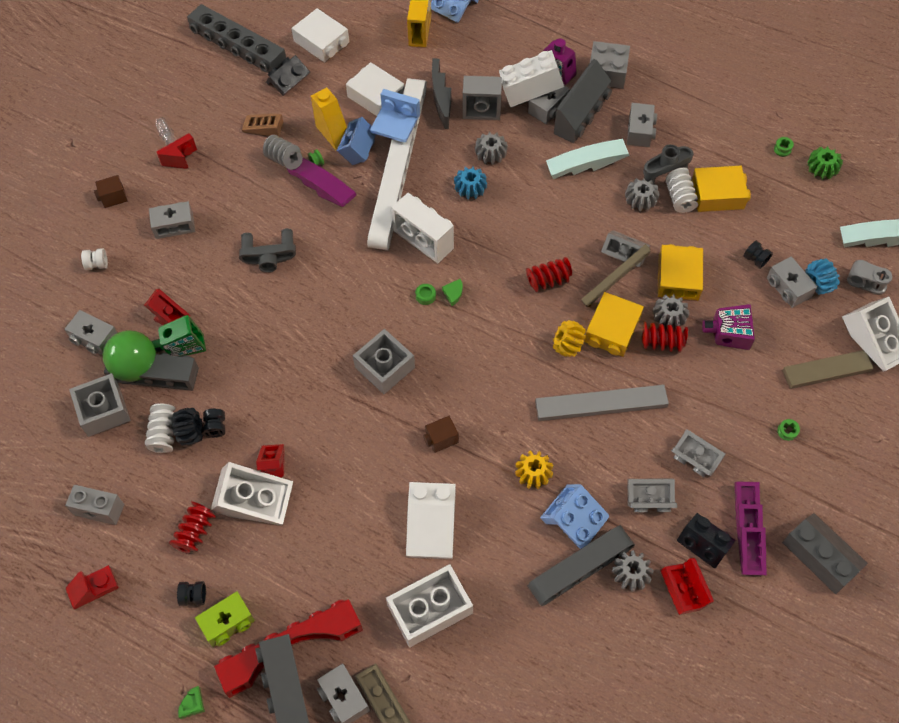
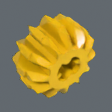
M563 321L555 333L553 349L562 356L575 357L577 352L581 351L582 345H584L586 329L578 322Z
M530 450L528 456L522 454L520 456L521 461L516 462L515 467L517 470L515 475L520 477V484L527 482L528 489L532 487V484L539 489L541 483L547 485L548 479L553 477V472L551 471L553 464L548 462V455L541 457L540 451L537 452V455H533V452Z

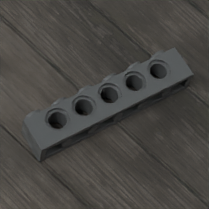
M202 4L187 16L189 28L193 33L203 36L207 41H212L220 48L232 52L233 55L241 57L264 72L269 73L273 68L278 70L281 67L280 63L286 59L284 48Z

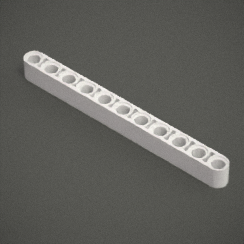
M407 78L403 95L419 99L421 115L427 82L426 80ZM420 116L407 142L404 143L394 139L391 141L368 234V248L389 250L393 234L391 207L402 196Z

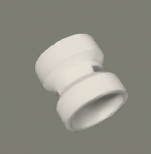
M104 248L97 249L96 251H82L81 259L84 270H92L95 267L99 269L107 268L108 259Z

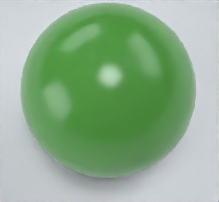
M132 330L121 331L113 335L105 344L103 363L106 370L110 374L112 373L116 379L134 382L143 379L139 376L148 371L152 366L156 350L152 341L146 335Z

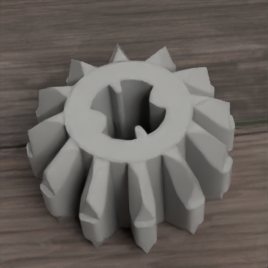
M489 131L488 135L482 134L481 138H477L475 153L478 160H483L485 164L491 162L493 165L495 161L500 163L502 158H505L508 145L505 142L504 136L499 137L498 132L493 135Z
M636 178L634 182L629 183L625 191L627 204H631L632 209L638 208L641 211L644 208L648 211L650 207L656 205L659 199L658 185H653L652 180L647 182L645 178L642 181Z
M665 294L662 299L656 301L653 308L654 321H658L659 324L665 326L672 325L674 328L680 325L683 326L689 316V310H687L688 303H682V297L676 299L673 294L669 298Z
M632 550L629 556L623 552L621 559H615L614 564L616 566L613 567L612 573L617 575L614 579L615 582H623L622 589H625L628 585L631 592L635 591L636 586L643 590L645 584L651 582L650 575L653 574V569L648 567L651 561H643V553H640L637 557L635 551ZM631 568L636 570L634 574L629 572Z

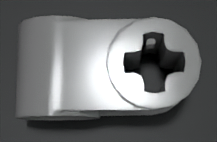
M857 260L852 265L847 282L854 287L880 295L887 290V284L892 280V273L886 268L878 267L864 260Z

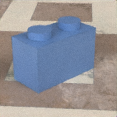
M363 117L348 123L337 149L352 165L365 162L369 157L368 153L371 146L375 142L376 134L371 133L370 129L372 126Z

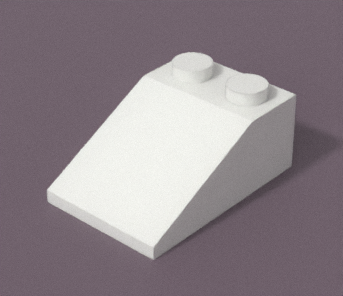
M890 297L873 301L842 316L850 336L882 371H887L899 364V317Z
M228 462L221 470L211 511L233 518L283 525L293 481Z
M409 482L406 557L453 559L456 484Z

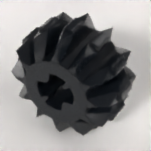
M184 408L174 412L171 421L176 441L182 446H189L202 441L204 425L202 424L199 412L195 408Z

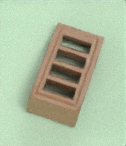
M282 114L247 115L242 132L279 136L284 123Z

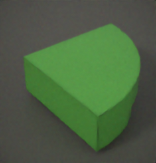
M461 279L442 287V291L451 306L455 305L462 295L463 285Z
M199 686L189 690L178 709V717L180 719L205 712Z

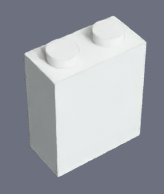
M318 8L291 28L294 42L323 62L333 57L349 43L348 29Z
M371 62L346 83L347 97L376 116L382 108L380 94L383 89L403 94L405 89L404 83Z

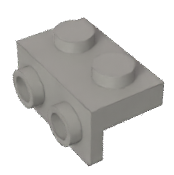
M686 429L675 448L673 447L671 450L675 453L674 459L684 465L686 462H689L695 466L693 471L702 477H705L706 474L712 476L726 455L688 429Z
M627 479L628 506L634 508V512H648V508H657V512H671V508H677V503L675 502V479Z

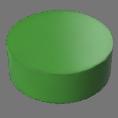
M430 284L419 285L415 291L416 300L422 305L433 303L436 299L435 288Z

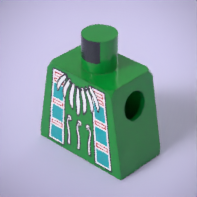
M189 315L160 326L158 329L159 339L152 341L156 353L165 350L171 356L181 357L206 351L204 334Z

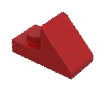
M188 133L156 151L162 166L188 169L185 157L195 152L197 147L194 138Z
M156 289L144 304L147 309L156 315L153 320L162 325L186 315L190 317V314L160 289Z
M284 444L261 446L256 461L257 470L277 477H283Z
M108 565L87 576L82 571L78 572L67 585L66 591L75 610L118 589L119 586L112 568Z

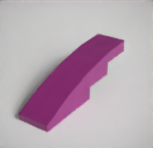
M305 158L302 159V163L298 168L294 170L287 169L289 174L300 178L305 186L316 190L319 197L341 207H344L356 196V192L341 180Z
M736 481L734 482L735 510L742 575H767L766 528H763L760 482Z

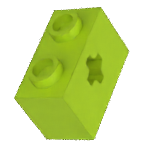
M238 591L195 617L212 647L226 644L232 635L248 630L251 627V623L255 622ZM225 618H228L229 621L227 625L223 621Z

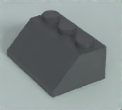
M815 513L803 520L782 542L835 594L868 564Z

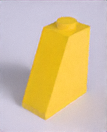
M326 87L311 95V102L316 127L336 151L347 126L337 98Z

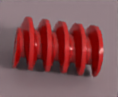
M564 257L562 261L556 259L554 263L552 261H549L547 265L542 263L539 265V268L536 265L532 266L531 270L526 268V274L530 286L533 287L535 292H538L539 285H541L543 290H546V283L551 288L554 287V281L559 286L562 285V279L569 283V277L572 276V267L568 258Z
M644 322L642 329L644 349H647L649 343L652 344L653 350L656 349L657 345H660L661 351H664L666 345L669 346L670 352L676 346L678 353H681L683 347L685 348L688 327H685L682 332L681 327L676 326L673 331L672 325H668L665 330L663 324H659L656 329L655 323H651L649 328H647V324Z
M192 501L191 504L194 507H188L187 512L189 515H184L182 518L185 523L178 525V529L181 532H174L173 536L176 540L169 541L172 547L186 554H190V551L198 552L199 549L194 544L203 543L198 536L208 534L203 529L204 526H212L208 518L216 519V516L210 509Z

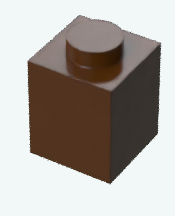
M119 175L95 181L97 190H94L97 201H102L104 208L128 202Z
M450 415L425 425L426 434L423 437L428 447L431 446L434 453L459 443V433Z

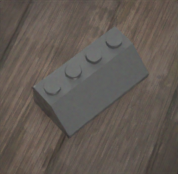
M596 59L591 61L556 110L554 134L572 143L578 137H582L586 125L592 123L594 114L601 110L604 100H608L612 93V89H610L611 79Z

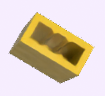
M410 0L407 17L409 46L427 47L431 22V0Z
M742 165L694 169L691 181L696 191L695 194L698 197L696 201L698 203V212L745 209L747 202L750 201L751 193L746 186L747 176L746 173H743Z
M672 244L662 245L658 260L657 297L663 298L666 294L671 298L674 294L676 299L682 297L684 300L699 301L703 291V248L675 246Z
M604 292L586 331L584 342L594 348L604 349L612 355L624 357L640 321L644 306Z

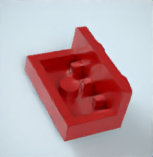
M690 558L682 564L666 566L660 570L679 615L700 611L714 602L695 558Z

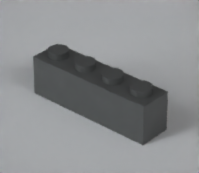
M161 353L160 355H155V360L149 370L139 376L143 379L134 382H125L118 379L116 381L122 384L193 391L199 367L195 359L190 356L183 355L178 357ZM106 368L104 369L105 376L110 374Z
M289 634L259 642L260 647L255 648L258 663H264L265 672L261 673L264 689L269 687L271 698L266 699L269 714L275 713L277 723H309Z

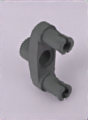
M666 145L662 149L661 154L653 157L644 165L643 174L647 182L652 180L653 185H655L656 177L678 168L688 169V165L694 155L693 150L686 146Z
M289 228L281 230V244L253 247V235L251 233H243L241 235L239 259L247 264L259 265V269L262 272H273L277 269V263L290 260L296 255V246L293 244V231Z

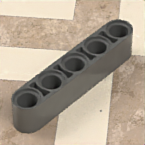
M619 525L533 579L527 587L540 606H544L609 565L616 558L621 557L623 552L627 553L635 544L622 526Z

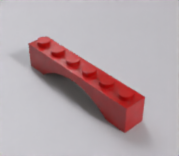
M347 599L345 601L338 600L331 605V608L323 612L321 610L316 611L309 616V619L301 623L299 621L294 622L287 627V630L279 634L277 632L266 636L264 640L289 634L291 646L314 639L343 641L363 631L350 600ZM250 644L244 647L241 653L235 656L228 655L219 660V664L214 666L223 690L229 698L251 688L263 670L264 663H258L255 648L260 647L259 644Z

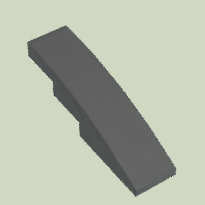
M432 58L434 102L444 128L449 129L452 88L446 87V73H440V59Z

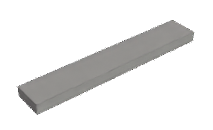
M665 385L535 399L538 421L665 408L669 405Z

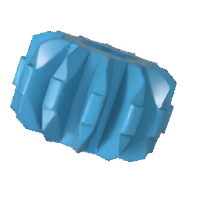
M474 166L471 169L465 167L464 171L458 170L457 176L454 178L455 190L459 192L460 197L466 196L467 199L470 197L477 199L478 195L483 196L484 190L487 188L486 175L482 173L481 168L475 170Z
M827 258L815 260L808 264L807 269H805L806 274L818 286L815 290L818 295L833 292L837 289V285L840 284L838 279L840 276L836 271L837 268H834L833 262H829Z

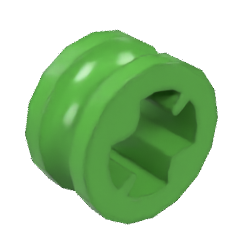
M781 137L776 141L774 151L779 156H788L792 151L794 143L788 137Z
M317 149L314 150V153H308L309 161L316 165H324L322 155Z
M792 419L784 420L777 428L778 435L787 441L795 439L800 432L799 424ZM791 427L793 430L787 434L785 432L786 428Z

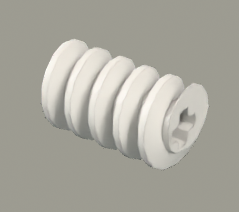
M678 168L671 171L665 181L668 185L675 211L687 213L694 210L698 206L696 202L698 197L695 194L696 191L693 188L694 185L691 181L689 170L687 168Z
M154 404L150 407L148 430L146 432L147 439L145 440L148 450L156 453H169L173 451V447L169 444L174 443V439L170 437L174 436V431L171 429L173 426L171 419L173 411L176 409L174 406Z

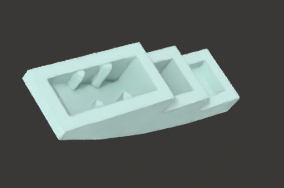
M618 139L578 148L546 160L552 178L556 179L569 172L576 175L589 168L596 171L630 155L624 140Z
M899 219L864 222L840 227L844 248L864 243L866 247L887 243V247L899 245Z

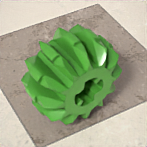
M828 146L825 149L819 147L810 154L807 166L809 167V172L814 173V177L820 176L822 180L825 177L831 179L839 173L843 160L841 159V154L836 153V149L829 150Z

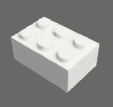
M552 50L543 51L535 57L525 58L520 63L508 65L499 70L500 77H502L503 90L510 107L564 87Z
M407 193L391 207L393 231L437 264L454 249V225L450 220L438 215L433 208L423 204L418 197Z
M450 564L386 597L387 606L409 648L473 614V604Z

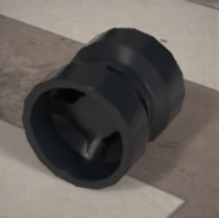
M756 240L747 248L743 257L754 261L755 266L761 269L770 260L773 252L769 249H764L762 244Z
M216 408L205 410L203 412V421L205 422L203 435L210 438H218L225 435V425L223 424L225 421V411Z
M197 581L194 584L179 582L177 588V602L179 606H187L189 603H194L196 606L205 604L206 585L204 581Z

